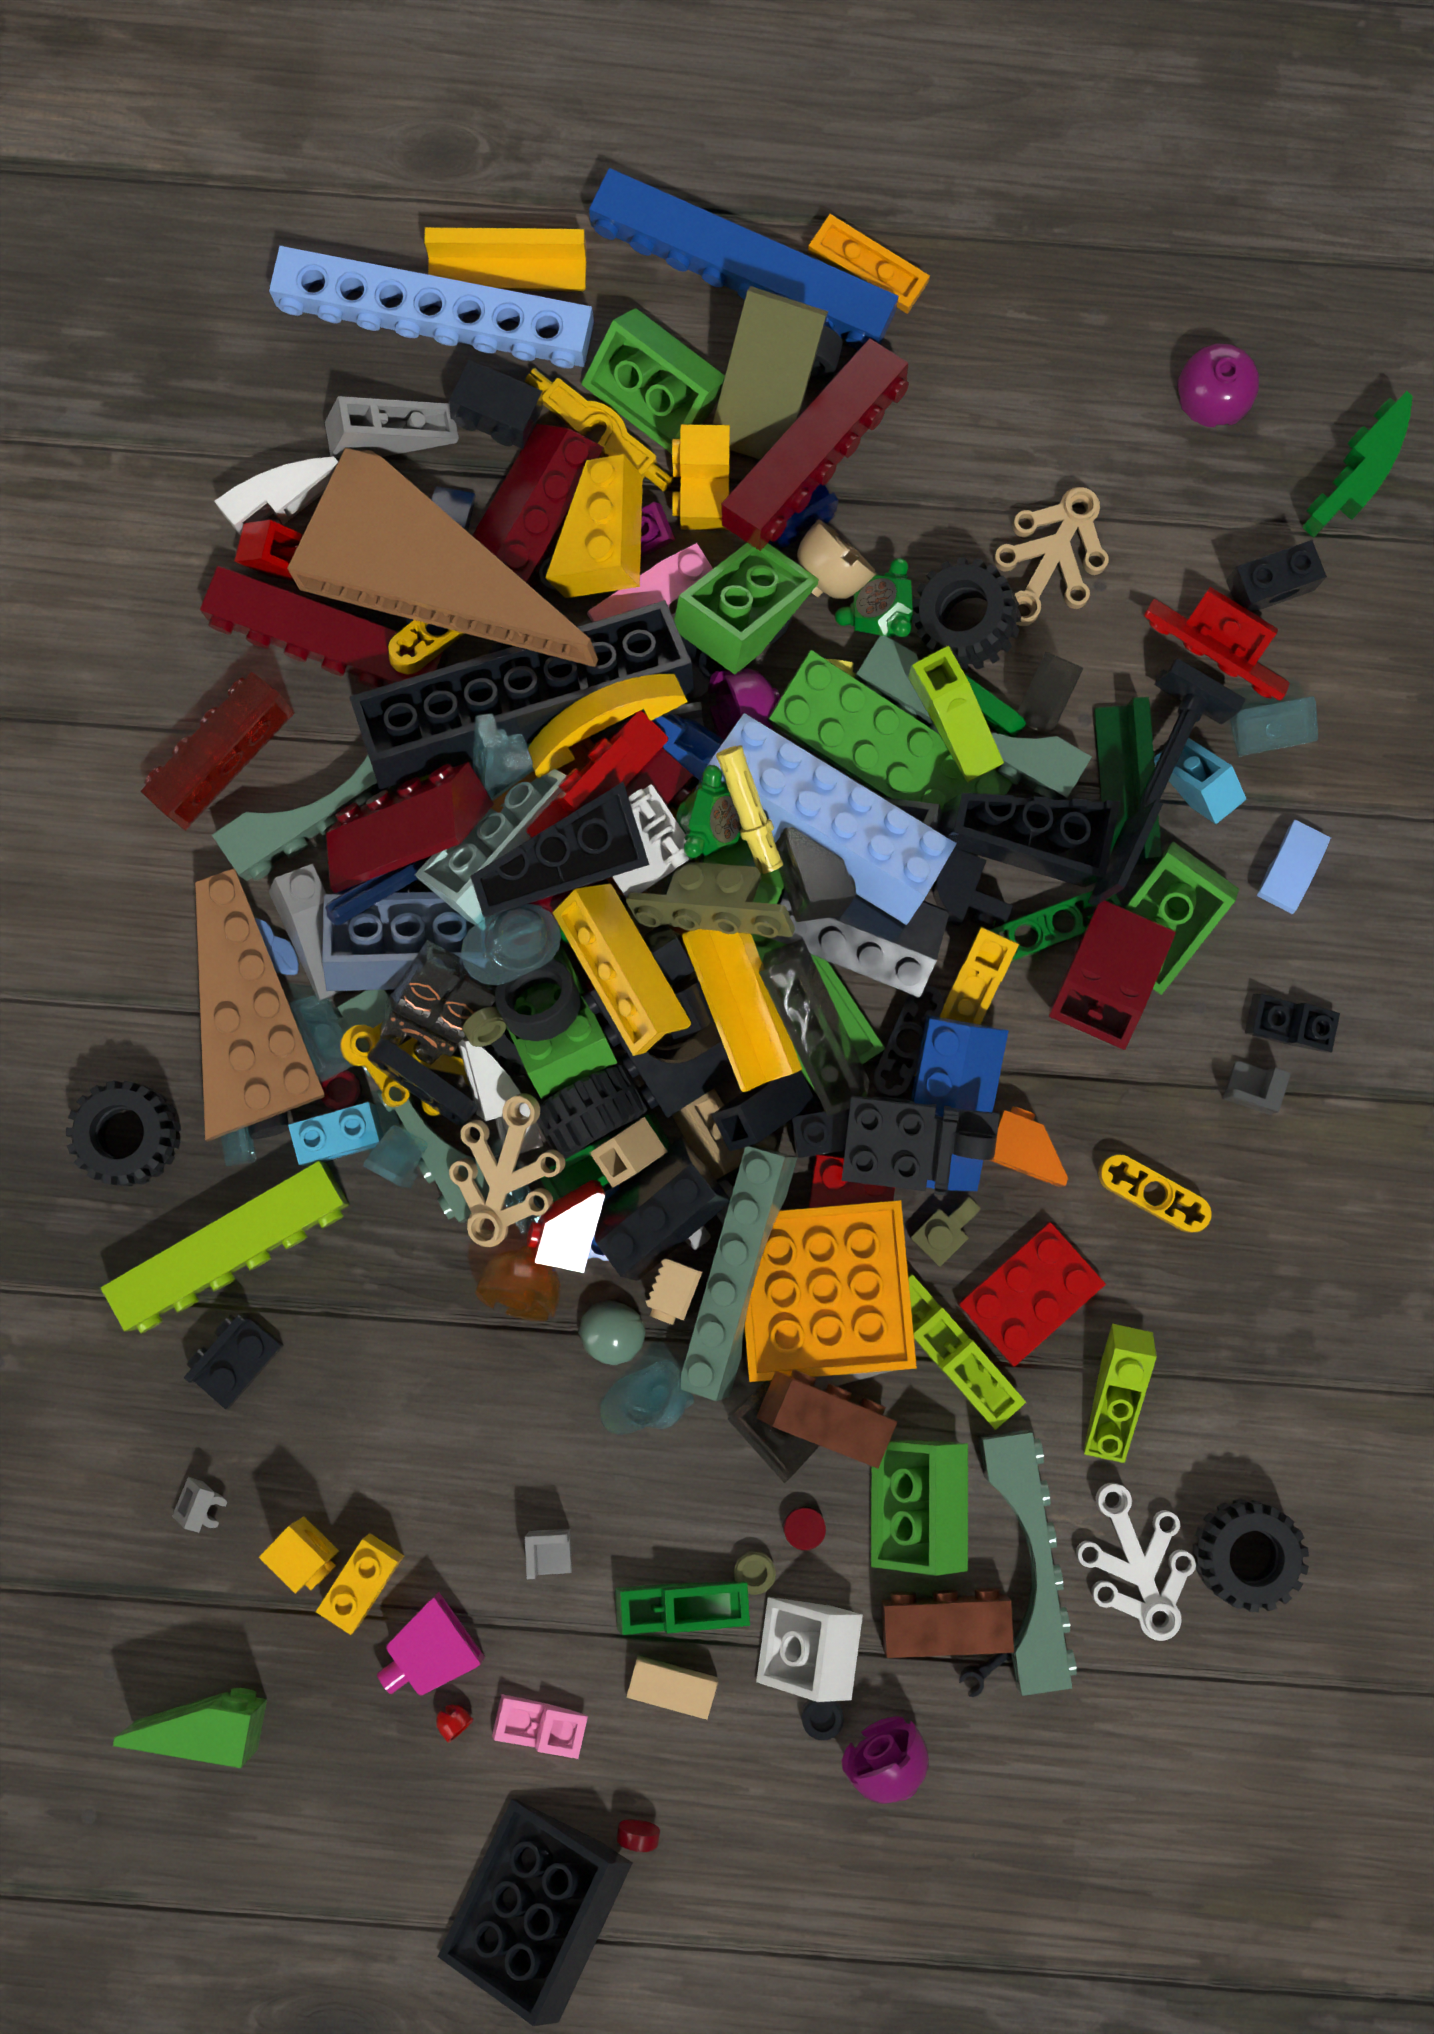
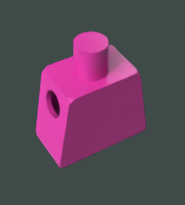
M438 1592L387 1644L386 1649L394 1661L379 1671L377 1677L389 1694H393L407 1682H410L417 1694L421 1696L481 1665L485 1656L440 1592Z

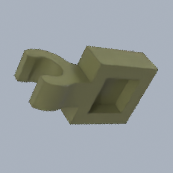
M967 1197L949 1216L941 1209H938L910 1238L941 1267L969 1239L961 1228L981 1208L970 1197Z

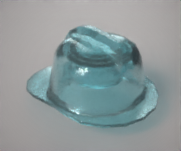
M525 904L497 913L482 920L469 930L462 944L461 957L463 965L472 978L483 984L497 986L511 982L531 971L541 968L553 959L559 950L561 940L558 922L550 912L532 904Z
M663 1360L627 1375L611 1387L601 1405L600 1417L602 1425L610 1433L617 1435L632 1433L645 1427L664 1430L674 1426L680 1420L686 1408L694 1403V1397L690 1392L680 1389L681 1374L679 1368L672 1361Z

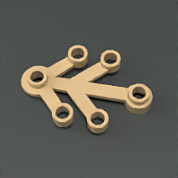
M1084 487L1072 488L1063 495L1061 503L1034 512L1029 510L1020 511L1015 516L1012 524L1013 531L1019 537H1030L1039 526L1063 522L1054 535L1015 546L1004 544L997 549L994 556V564L1001 571H1011L1015 568L1017 562L1044 555L1025 591L1015 593L1019 605H1025L1030 610V614L1025 617L1021 616V622H1016V625L1027 626L1037 619L1041 611L1039 597L1058 562L1067 588L1064 593V601L1067 606L1079 609L1087 603L1090 597V590L1082 581L1070 543L1077 529L1086 551L1083 559L1084 570L1091 575H1098L1105 570L1109 557L1106 551L1101 548L1093 523L1099 514L1100 502L1096 494L1090 489ZM1080 503L1085 507L1086 512L1077 514L1073 511L1072 505ZM1026 518L1031 521L1032 527L1030 529H1022L1018 521ZM1003 552H1008L1013 556L1014 561L1004 563L999 555ZM1098 556L1102 560V565L1099 567L1092 566L1089 562V557ZM1070 591H1081L1084 599L1081 601L1073 600L1070 596Z
M526 1093L515 1095L508 1099L503 1106V1118L509 1125L498 1163L487 1143L489 1128L483 1121L473 1120L465 1124L461 1129V1139L464 1144L470 1147L490 1187L486 1201L474 1181L478 1174V1168L474 1161L462 1158L453 1163L449 1169L450 1179L459 1186L471 1211L467 1221L468 1234L475 1243L484 1247H493L501 1243L508 1234L509 1225L530 1215H543L553 1205L551 1193L544 1188H537L526 1196L525 1201L503 1209L507 1193L541 1177H554L565 1167L564 1156L557 1150H548L541 1154L537 1161L514 1171L527 1128L536 1123L540 1116L538 1101ZM520 1103L528 1105L530 1109L529 1117L521 1114L519 1110ZM471 1127H475L479 1130V1140H475L471 1137ZM546 1157H551L556 1161L555 1170H551L546 1166ZM459 1165L467 1168L468 1178L460 1176L458 1172ZM535 1195L540 1196L544 1200V1208H538L534 1204L533 1199ZM485 1218L493 1222L494 1231L486 1229L484 1225Z

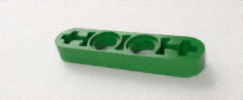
M1093 890L1006 923L990 931L999 935L1005 932L1006 938L1015 941L1014 934L1018 927L1025 925L1034 929L1037 936L1036 943L1028 948L1019 945L1011 962L1084 935L1087 926H1083L1081 912L1093 906L1088 903ZM1116 894L1106 899V901L1121 907L1120 900ZM1075 904H1081V912L1075 906ZM1065 911L1071 914L1074 919L1072 931L1060 933L1055 930L1052 924V918L1055 913ZM1089 915L1085 918V921L1088 924L1090 922L1092 915Z

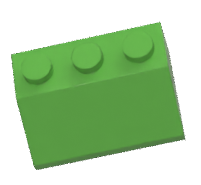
M635 308L612 321L581 385L672 454V439H680L681 424L701 425L712 412L720 398L725 375Z
M890 1440L879 1468L872 1467L871 1567L934 1576L968 1571V1443Z

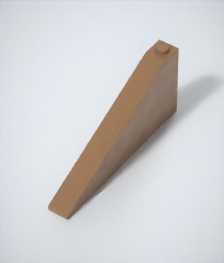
M344 449L287 568L299 590L581 664L596 666L598 658L587 635L384 458L370 450Z

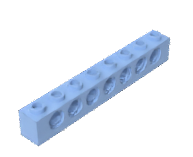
M279 246L269 289L276 307L290 315L299 316L303 312L315 314L322 320L331 323H340L341 320L355 322L358 326L372 331H377L381 327L395 330L396 333L407 338H417L419 335L432 337L437 342L448 346L463 343L473 345L476 350L484 353H495L496 350L512 353L514 357L525 361H533L535 358L550 360L555 366L567 369L573 368L574 365L585 367L594 325L591 306ZM316 283L324 284L320 291L315 293L308 292L311 285ZM353 291L363 292L362 296L357 300L346 299L347 295ZM399 298L402 300L397 307L387 308L384 306L390 299ZM430 306L441 307V310L435 315L428 316L423 314L424 310ZM476 313L480 315L479 319L473 323L462 321L463 317L467 314ZM507 321L519 323L518 327L511 331H505L500 328ZM547 328L558 331L552 338L546 339L539 336L540 332Z

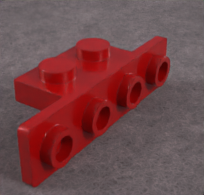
M1212 587L1208 588L1189 619L1158 600L1153 599L1144 613V617L1149 620L1152 628L1165 635L1173 634L1184 641L1183 645L1190 652L1198 656L1205 654L1218 662L1217 666L1227 675L1232 677H1238L1239 675L1252 683V688L1261 696L1269 699L1274 697L1282 701L1290 683L1257 662L1277 634L1278 628Z
M643 711L636 712L609 741L604 737L587 754L591 760L581 771L575 768L561 781L558 787L562 791L526 828V833L533 838L621 782L626 786L666 744L668 736L653 721H650Z

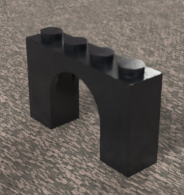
M659 926L642 937L670 986L695 971L682 945L668 926ZM587 973L579 976L587 991L581 994L582 998L592 1013L596 1015L601 1012L607 1021L600 1027L613 1047L621 1044L626 1054L621 1056L620 1059L632 1078L638 1075L642 1078L645 1084L639 1090L651 1109L659 1105L668 1118L735 1075L715 1022L681 1043L668 1047L652 1046L646 1053L633 1056Z
M698 977L693 978L673 991L691 1021V1025L687 1029L671 1032L673 1039L702 1030L714 1022ZM800 1070L794 1074L766 1082L749 1091L741 1092L736 1098L711 1115L729 1151H734L759 1143L816 1102Z

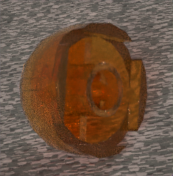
M521 1246L519 1250H508L496 1254L487 1263L479 1278L475 1294L481 1302L494 1309L496 1302L509 1307L506 1315L529 1321L543 1322L548 1320L549 1315L553 1318L556 1314L561 1295V1283L554 1266L535 1263L531 1247Z

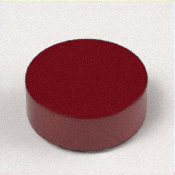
M332 1070L320 1082L325 1096L321 1100L331 1109L342 1110L355 1106L361 1098L362 1086L360 1080L356 1075L347 1070Z
M803 1506L795 1508L787 1515L784 1522V1533L787 1541L796 1549L811 1550L819 1546L826 1534V1525L823 1517L817 1510Z
M623 1820L618 1825L616 1840L620 1846L628 1850L650 1852L658 1847L660 1828L653 1823L643 1820Z

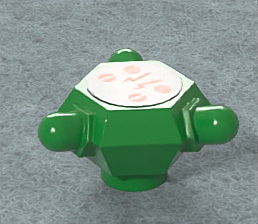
M902 558L894 559L891 562L889 571L885 575H875L864 587L854 594L853 603L850 604V607L840 608L836 611L835 621L841 626L851 625L855 631L881 636L906 637L911 632L913 607L911 580L907 579L908 576H906L908 571L906 560Z
M709 765L704 769L702 782L698 783V789L680 805L677 812V823L686 834L684 837L686 840L683 848L684 853L690 858H696L702 853L707 856L730 849L738 841L742 843L747 842L741 838L739 831L742 826L738 813L734 807L727 784L721 781L722 772L715 765Z

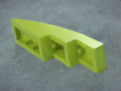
M908 1272L914 1340L995 1430L998 1429L1026 1401L975 1342L965 1334L945 1309L935 1301L915 1276Z

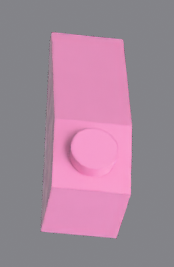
M696 543L662 560L640 575V587L618 590L590 609L587 615L592 622L664 600L672 615L676 613L679 595L713 568Z

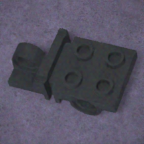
M852 1095L842 1181L926 1191L927 1180L935 1181L934 1194L947 1196L952 1154L979 1160H992L995 1157L1000 1114L944 1106L943 1117L935 1116L936 1104L926 1105L898 1098H869Z

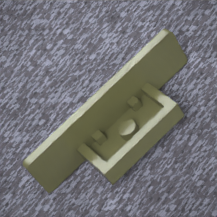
M686 862L676 868L666 895L630 892L626 899L636 921L648 927H681L689 931L704 929L721 931L726 934H735L737 932L759 934L768 938L776 936L792 937L795 931L794 924L784 905L753 902L762 878L757 867Z

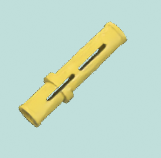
M739 745L724 749L717 753L716 757L740 819L742 828L739 832L741 838L747 841L755 866L760 874L775 871L783 866V862L771 832L774 826L772 820L767 819L762 808L760 797L746 762L743 747Z

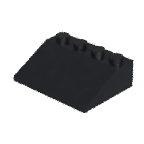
M511 1799L437 1957L532 2026L559 2023L633 1862L601 1841L517 1799Z

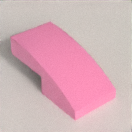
M501 1694L492 1737L495 1741L535 1747L537 1752L578 1759L588 1716L558 1706Z

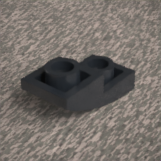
M1262 993L1253 994L1245 1034L1301 1048L1332 1053L1340 1013L1307 1003L1296 1004Z

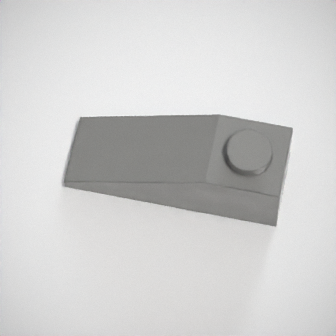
M338 396L325 420L330 456L335 458H341L345 448L357 451L370 450L384 457L454 444L459 439L456 423L453 419H450L448 403Z
M313 864L274 878L269 894L318 1001L344 992L326 991L322 965L324 895L326 892Z

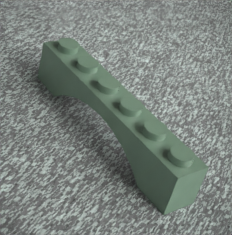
M880 635L857 672L855 679L940 734L908 678L911 666L919 661L917 654L889 637ZM991 732L1004 761V764L997 767L999 769L997 772L1012 781L1013 784L1018 785L1021 782L1032 788V794L1036 797L1066 800L1092 756L1057 736L1038 739L1013 738Z
M367 755L365 761L345 783L320 800L290 811L274 813L245 812L212 834V836L238 875L246 881L251 878L256 881L272 872L275 868L273 864L285 855L291 858L305 850L308 846L307 841L318 833L326 835V832L338 821L336 814L353 803H357L359 807L366 805V802L371 797L384 789H379L369 756ZM400 783V784H397V785H394V786H390V787H388V788H389V790H392V789H395V788L399 787V786L402 785L403 783Z
M366 990L337 1007L343 1016L337 1022L343 1033L355 1025H367L374 1028L394 1015L396 1011L394 1012L393 1009L397 1005L388 990ZM399 1029L386 1040L393 1044L402 1045L404 1031ZM358 1038L356 1041L362 1052H367L369 1049L368 1041L364 1038ZM362 1066L366 1074L370 1077L371 1075L366 1069V1067ZM391 1087L389 1090L390 1098L393 1101H400L402 1098L401 1090L397 1087ZM379 1089L377 1093L387 1111L391 1112L395 1109L402 1121V1124L397 1126V1129L409 1148L415 1145L419 1151L422 1160L418 1161L417 1164L429 1184L435 1181L443 1195L438 1197L437 1200L448 1219L456 1217L458 1222L464 1223L468 1220L471 1211L459 1186L450 1179L449 1169L453 1163L462 1158L474 1161L478 1168V1174L474 1181L486 1201L490 1187L476 1159L465 1155L448 1144L429 1126L417 1109L410 1091L409 1098L404 1104L398 1107H390L384 1103L382 1091ZM459 1165L458 1172L460 1176L468 1178L467 1168Z
M750 1145L745 1147L678 1389L714 1401L730 1397L741 1360L745 1320L755 1277L770 1232L786 1199L797 1157L761 1146Z
M1029 1430L979 1436L984 1478L1000 1492L1014 1511L1024 1532L1030 1555L1031 1587L1029 1602L1021 1627L1013 1640L1014 1653H1011L1016 1688L1022 1696L1072 1689L1071 1676L1077 1675L1074 1652L1072 1649L1066 1650L1064 1633L1070 1632V1622L1066 1607H1060L1057 1591L1064 1590L1060 1565H1053L1051 1548H1057V1538L1053 1522L1047 1523L1044 1506H1049L1051 1501L1047 1481H1040L1038 1464L1044 1463L1040 1438L1034 1439L1033 1432Z

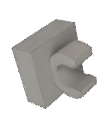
M188 1477L172 1517L184 1529L199 1533L202 1524L208 1528L218 1527L219 1522L214 1517L207 1516L208 1509L214 1504L226 1507L227 1501L203 1481Z

